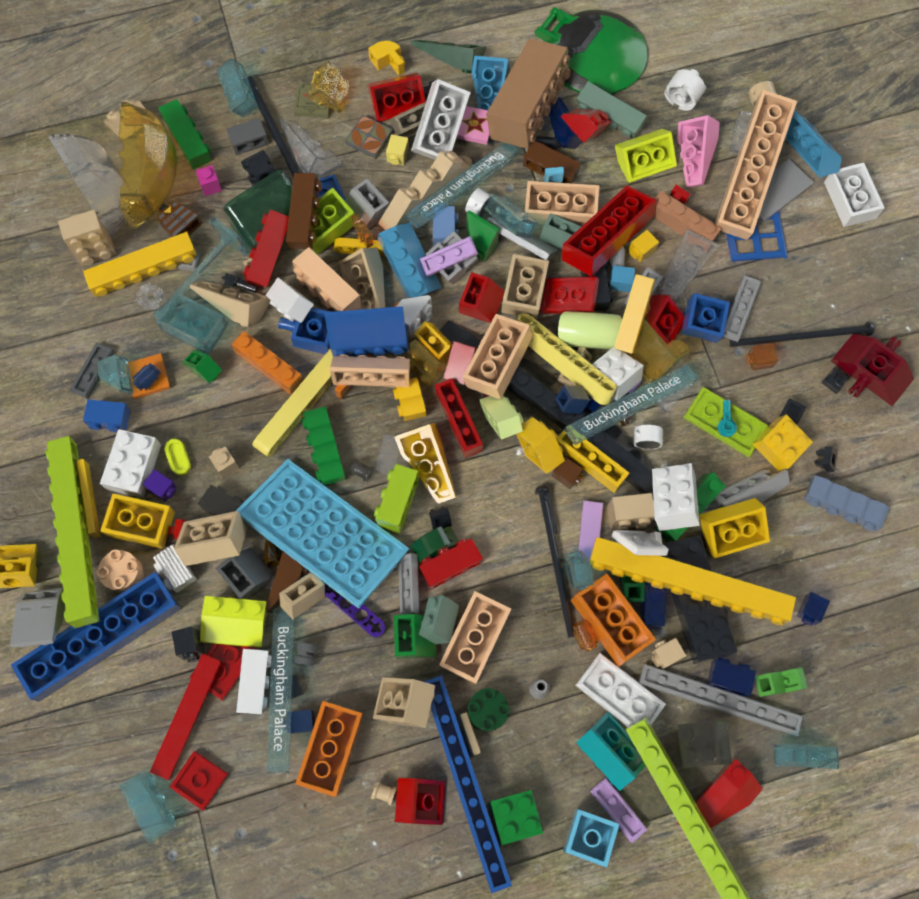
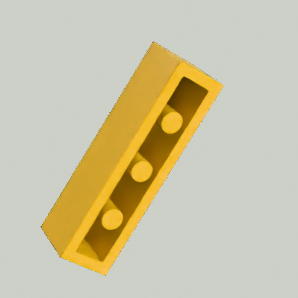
M567 426L558 436L557 442L562 447L563 454L613 493L619 489L628 477V471L571 427Z

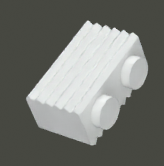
M172 544L153 557L156 561L153 565L159 574L163 573L166 577L163 581L169 590L173 589L178 593L196 581L197 577L189 565H183L174 550L175 545Z

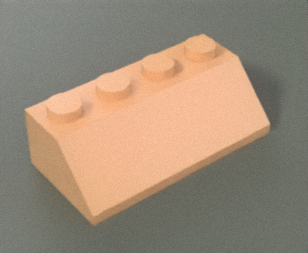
M348 355L333 356L330 366L333 385L409 387L410 359L405 357L387 358L385 356L368 358L365 355L349 357Z

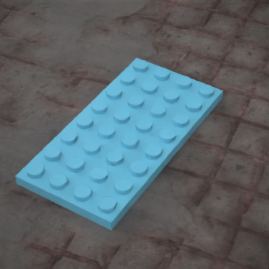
M289 459L236 510L240 513L244 522L358 609L399 564L404 555L409 552L407 546Z

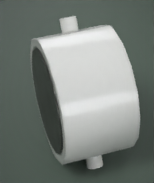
M477 188L467 202L466 212L470 210L482 218L488 211L493 196Z
M655 425L635 427L634 446L641 449L661 448L663 446V429Z

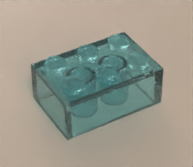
M177 292L156 321L162 332L208 355L228 326L223 315Z

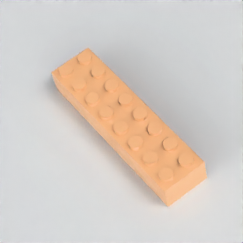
M762 90L758 96L715 222L717 226L722 228V232L746 240L753 234L797 101L766 90Z

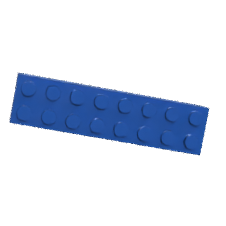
M154 572L98 608L99 622L78 628L70 626L56 636L54 643L40 645L12 663L11 666L30 700L40 702L179 611L181 607L165 585L162 576Z

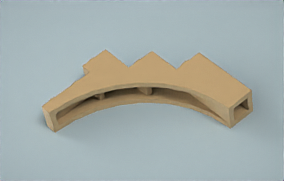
M441 151L430 169L420 170L409 188H401L397 191L378 224L387 230L396 225L408 223L417 210L432 195L452 180L467 174V171H469L468 173L473 172L476 166L472 164V160L467 156H457L453 151Z

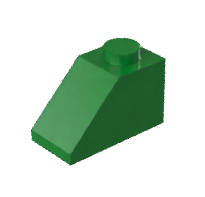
M195 349L181 362L207 383L217 380L220 375L219 373L222 371L208 354Z

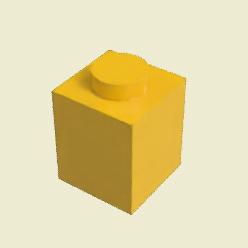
M646 230L631 242L628 251L634 259L641 263L657 250L659 241Z

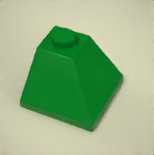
M468 210L466 223L467 237L471 236L478 253L476 255L478 260L481 259L486 262L498 247L499 228Z

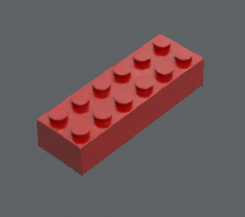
M626 185L563 243L562 261L592 277L654 217L657 200Z

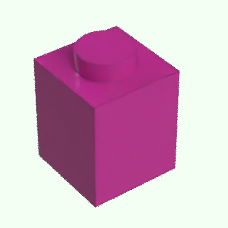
M213 165L195 170L205 196L222 191Z

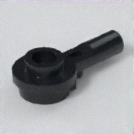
M225 273V276L221 278L225 280L224 284L235 287L236 284L253 293H256L258 286L247 283L245 280L229 273Z

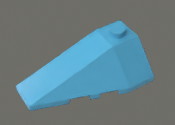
M474 56L472 77L478 109L489 110L510 73L511 65L509 59Z

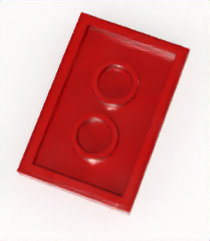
M546 278L540 312L542 314H562L565 311L594 313L599 278Z
M213 644L206 655L222 661V664L209 692L221 701H224L240 679L243 649L259 650L258 648Z

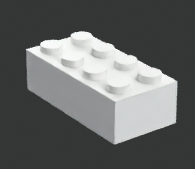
M439 79L432 82L411 151L436 160L441 151H452L470 92Z

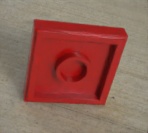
M193 751L169 788L202 811H205L229 773L197 751Z

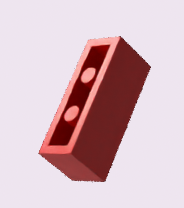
M472 538L469 540L463 539L456 543V547L440 551L438 553L439 556L423 560L419 569L430 590H433L483 563V557Z

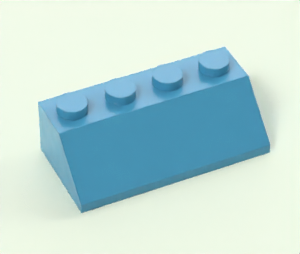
M794 109L785 139L819 178L839 172L840 164L842 163L841 155L807 118Z
M411 223L396 225L379 233L377 239L406 298L426 296L442 289L436 274L429 277L426 276L420 260L426 255Z

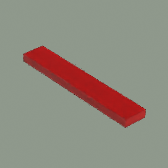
M205 654L201 655L150 773L166 780L171 779L222 661Z

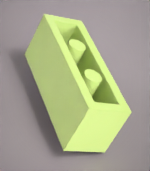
M492 396L480 399L484 417L501 440L523 432L521 424L524 421L520 412L517 413L515 406L510 404L508 397L502 396L501 400Z

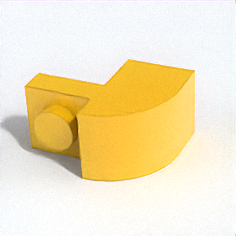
M381 41L368 48L369 59L378 71L391 65L399 76L405 73V60L401 56V48L398 44L392 41Z

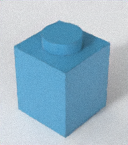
M613 265L610 274L609 290L630 293L635 279V268Z

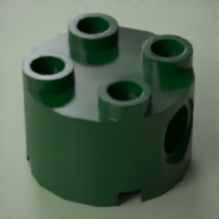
M493 688L481 689L476 692L470 699L467 709L471 724L478 730L492 732L501 728L507 720L510 711L505 696Z

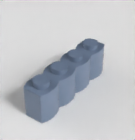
M816 475L811 479L804 496V500L808 502V505L815 508L822 507L828 514L840 515L849 523H859L865 530L870 532L878 531L882 528L889 509L887 505L879 501L872 500L865 495L853 492L844 486Z

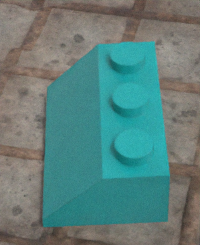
M606 712L576 742L581 750L588 755L597 768L606 775L619 791L633 781L646 766L627 731L609 712Z

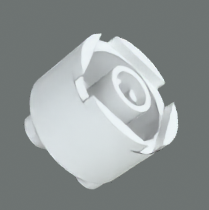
M682 69L674 74L664 94L670 104L674 105L676 103L679 105V109L689 111L693 109L705 92L706 85L699 77L698 71Z

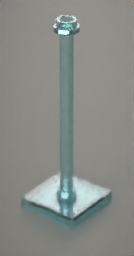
M214 216L209 220V223L221 241L159 311L157 309L154 310L153 316L160 322L166 320V313L226 246H232L243 256L250 252L242 238Z

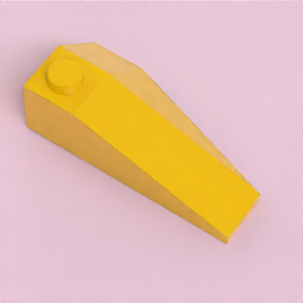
M436 423L395 436L402 457L407 460L414 470L418 471L419 478L423 481L424 486L436 502L441 503L456 498Z

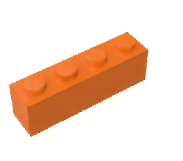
M245 331L231 344L237 355L288 394L292 395L303 382L302 375Z

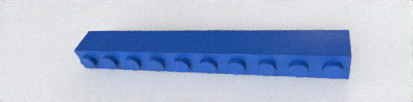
M441 675L424 681L425 683L435 685L434 699L431 702L430 709L490 891L495 893L511 887L512 884L443 677Z

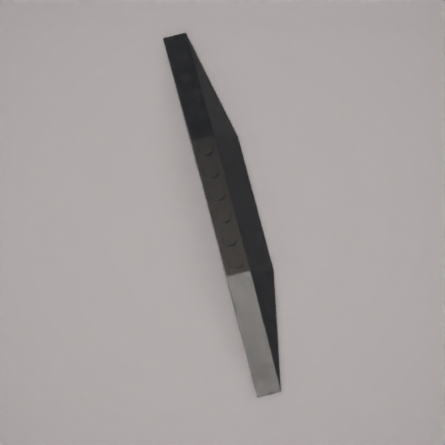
M449 320L439 330L446 339H449L451 344L453 342H461L479 347L483 337ZM522 357L507 389L522 401L525 399L562 429H565L567 426L571 427L628 471L629 475L626 478L628 483L643 494L652 493L653 497L652 469L656 468L634 446L621 429L609 420H606L604 416L588 404L581 414L562 412L555 398L563 385L533 362ZM589 421L593 427L588 430L583 422Z

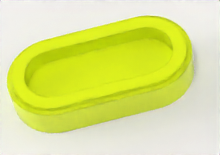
M178 439L169 440L165 444L164 450L170 468L174 474L184 476L191 469V463L185 446Z

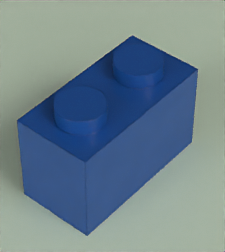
M88 399L83 422L92 430L103 428L111 432H118V429L126 431L130 408L126 403Z

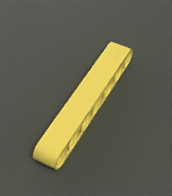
M524 313L518 315L517 321L528 324L531 327L533 337L528 345L531 349L575 385L583 387L586 394L599 404L607 405L611 402L617 387L611 379L532 316Z
M331 349L255 438L252 444L253 447L267 457L275 453L299 424L301 418L304 417L303 412L309 411L332 384L330 366L333 355Z

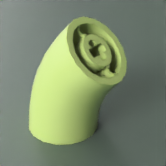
M565 311L560 316L558 337L569 347L610 350L616 344L623 319L617 314Z

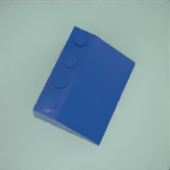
M403 306L325 312L327 332L333 356L348 355L357 357L359 355L373 354L382 356L386 353L403 354L408 352L407 328Z

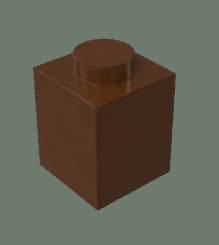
M564 456L565 461L553 470L552 477L571 489L573 485L577 486L582 480L583 476H581L583 469Z

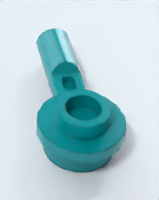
M730 400L723 401V419L717 426L719 434L723 437H731L737 430L735 422L731 420Z

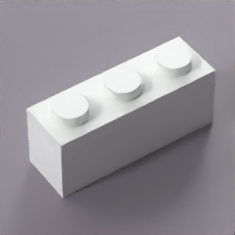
M280 278L276 279L266 294L271 300L269 303L292 322L297 320L302 323L314 305Z
M243 649L236 713L262 714V710H266L267 697L263 696L264 689L269 687L270 677L266 676V668L271 667L272 655H268V651Z

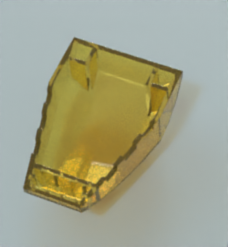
M121 102L119 142H123V150H119V158L123 159V169H120V177H123L124 186H120V211L130 227L137 228L162 206L170 194L176 177L177 153L162 120L158 116L136 105Z

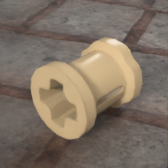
M377 780L371 799H380L388 802V805L391 806L397 787L391 788Z

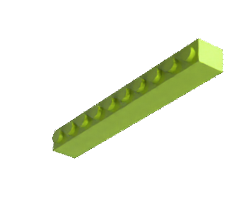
M70 436L48 441L45 454L49 461L47 472L51 478L49 489L53 495L51 507L55 512L53 524L57 530L55 542L59 548L57 560L61 566V573L59 574L63 585L61 596L66 608L64 619L74 628L99 622L89 536L76 463L79 460L77 444Z
M646 716L626 728L629 737L721 898L751 899Z

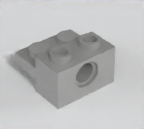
M453 231L441 243L438 242L425 255H430L462 239ZM473 256L440 272L451 284H455L467 273L466 270L478 258Z

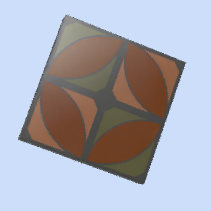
M362 115L346 138L345 144L376 159L393 133V129Z

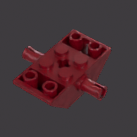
M851 335L831 360L832 363L857 380L848 390L850 395L857 390L853 397L858 398L864 389L867 388L890 406L897 402L914 380L907 361L895 353L901 345L900 340L893 344L897 338L891 337L887 344L884 345L875 337Z

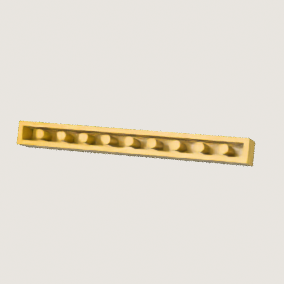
M596 537L588 562L596 570H610L613 575L619 577L626 575L632 577L631 580L643 583V581H646L655 588L663 589L665 587L678 595H683V593L691 595V598L694 600L703 601L704 599L711 601V604L717 607H723L724 605L731 607V611L743 613V611L750 613L751 617L756 619H770L771 623L776 625L786 624L792 618L796 600L794 596L662 556L635 555L622 544Z

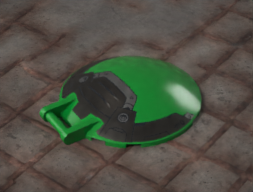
M553 7L543 24L534 31L538 38L547 43L567 47L568 55L570 56L568 65L571 71L569 78L564 82V86L577 93H580L589 81L607 93L614 95L617 91L626 90L640 78L646 66L648 54L643 35L628 19L610 11L584 10L569 15ZM554 19L558 20L559 22L552 32L547 31V28Z

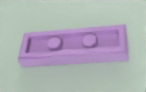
M471 236L420 260L426 276L429 277L476 256L478 253Z
M583 501L577 559L589 560L596 537L600 538L603 503Z
M604 778L590 790V793L611 819L619 824V829L631 843L648 830L607 778Z

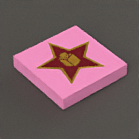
M466 106L456 138L487 145L490 136L486 116L488 110Z

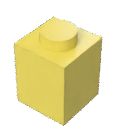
M391 134L386 151L387 162L393 165H404L409 149L408 138Z

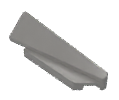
M770 470L759 471L723 489L715 498L716 502L709 504L702 513L753 498L762 503L789 485L788 471L783 470L777 474H771Z

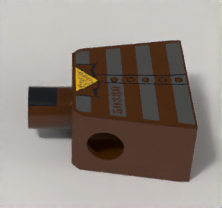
M177 201L173 202L170 206L161 203L157 207V211L160 213L158 220L170 238L187 232L190 236L202 225V221L196 212Z

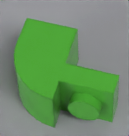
M803 668L755 676L759 697L785 694L808 688Z

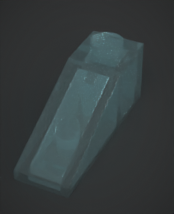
M797 744L774 745V764L777 767L839 769L838 748Z

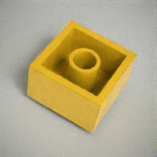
M786 414L776 418L752 445L777 471L789 469L813 441Z
M531 417L522 424L523 432L516 435L525 456L546 474L565 461L562 455L564 451L557 442L558 436L554 430H549L542 421H537L534 417Z

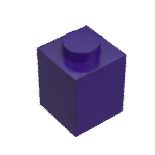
M155 469L142 484L149 492L164 502L174 496L177 488L173 481Z

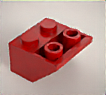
M471 272L459 302V313L491 324L495 314L499 311L505 291L489 277Z

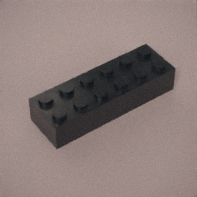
M700 535L663 544L669 550L667 556L662 557L712 572ZM671 592L693 665L738 652L723 607L714 606L711 604V601L704 599L703 601L694 600L691 598V595L685 593L678 595Z

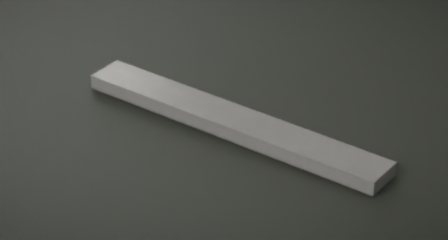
M643 664L638 682L643 686L796 737L799 736L803 719L801 715Z

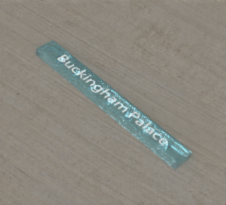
M502 143L405 214V219L416 228H420L517 156L518 149L511 144Z
M686 364L566 426L564 431L574 445H577L695 383L698 377L689 365Z
M274 609L267 773H289L294 619L283 609Z

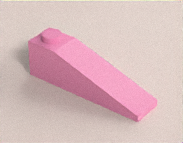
M709 115L678 123L677 141L681 147L680 156L684 162L683 171L687 187L704 185L715 151L720 122Z

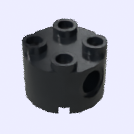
M264 150L241 161L244 170L249 174L247 177L257 193L280 183L279 176Z

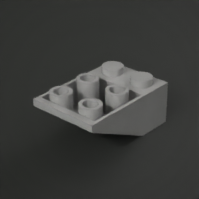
M63 588L22 592L16 604L10 641L11 647L54 643L64 619V611H66L65 603L61 596Z

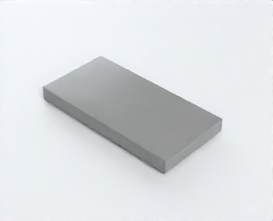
M790 159L773 172L758 217L762 224L809 189L814 183Z
M501 215L489 217L486 220L499 228L501 235L544 260L557 255L559 251L558 248L540 240L539 237Z

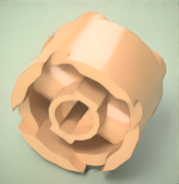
M112 550L101 560L97 569V576L105 587L121 594L144 579L143 565L129 552Z

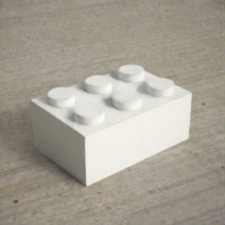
M864 163L840 168L839 172L828 175L824 181L843 227L877 219L884 209V205Z
M118 429L100 484L109 491L144 498L147 489L142 484L154 469L161 447L160 442L155 437Z
M692 463L652 469L654 518L659 531L700 526L696 476Z

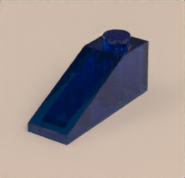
M558 97L555 104H552L549 113L554 135L563 148L576 149L582 140L562 119L561 116L570 111L561 97Z

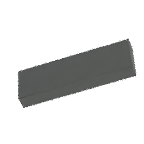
M96 342L72 384L70 392L88 399L115 351Z

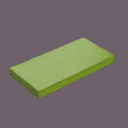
M702 387L683 418L745 456L750 457L755 449L752 443L769 425L731 403V420L735 422L737 430L731 437L721 436L717 426L723 419V401L725 399Z

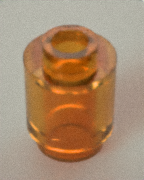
M582 620L572 626L574 637L581 650L589 652L597 647L596 644L599 640L591 623H588L587 620Z

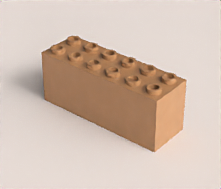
M528 39L486 113L490 139L529 149L531 143L536 139L538 130H541L545 117H548L552 104H555L559 91H562L565 80L570 76L571 70L568 65L570 56L568 55L567 47Z

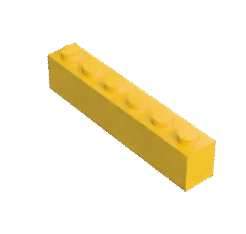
M184 232L84 270L83 273L89 290L95 297L114 290H120L129 284L138 283L150 276H157L163 271L175 269L180 262L190 263L197 254L188 233Z

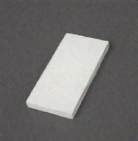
M601 653L598 654L575 685L627 727L645 716L650 725H652L666 705V703Z

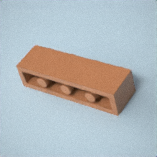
M661 190L655 197L657 202L653 218L705 251H708L716 241L722 228Z

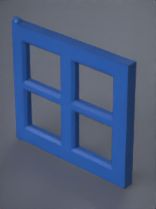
M779 212L768 219L773 220L774 233L759 234L756 223L754 232L749 237V239H752L754 252L738 253L736 240L746 239L726 233L731 262L776 258L786 259L788 257ZM777 238L779 251L762 252L760 239Z

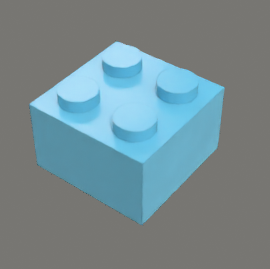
M575 809L563 852L607 868L619 824Z

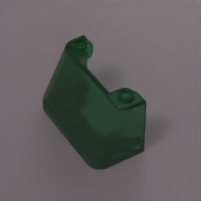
M281 169L230 200L224 207V212L230 226L250 251L252 247L256 248L258 241H255L258 230L262 231L264 226L261 223L264 213L268 214L271 209L289 217L293 184Z

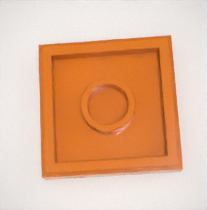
M161 353L124 364L134 399L171 389ZM151 363L161 374L158 376L159 379L147 391L144 389L140 391L133 385L134 380L132 377L144 365Z

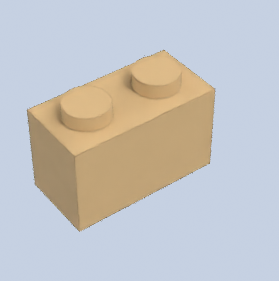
M310 572L279 593L280 607L292 619H295L325 598L324 583Z

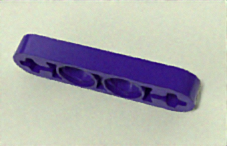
M324 583L325 596L373 638H380L384 635L386 630L385 624L365 605H362L360 609L353 604L348 608L342 607L341 601L344 597L340 595L337 601H335L334 599L337 596L332 592L328 594V585ZM359 610L367 612V618L363 621H359L356 618V613ZM371 617H373L374 619H372L371 622L376 626L378 624H381V632L376 631L375 633H373V628L371 625L368 624L367 627H365L364 625L369 622Z

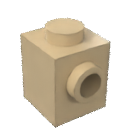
M226 447L214 450L212 455L209 456L222 478L239 469Z
M676 638L669 642L663 640L655 644L656 649L652 651V660L661 669L686 657Z

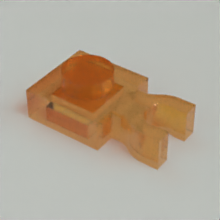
M359 214L353 215L352 220L354 222H352V225L358 231L356 235L359 242L364 243L366 248L373 246V235L365 222H362Z

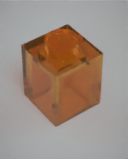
M774 343L751 347L746 355L747 364L751 366L752 371L773 368L778 362Z

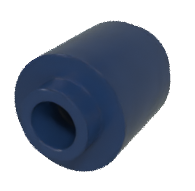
M151 363L144 365L132 377L134 380L133 385L140 391L142 389L147 391L159 379L158 376L161 372Z

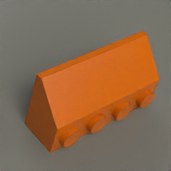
M605 574L577 593L571 600L618 667L656 640L608 574Z

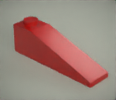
M730 759L695 800V803L709 827L712 828L748 807L763 788L754 775L737 759Z

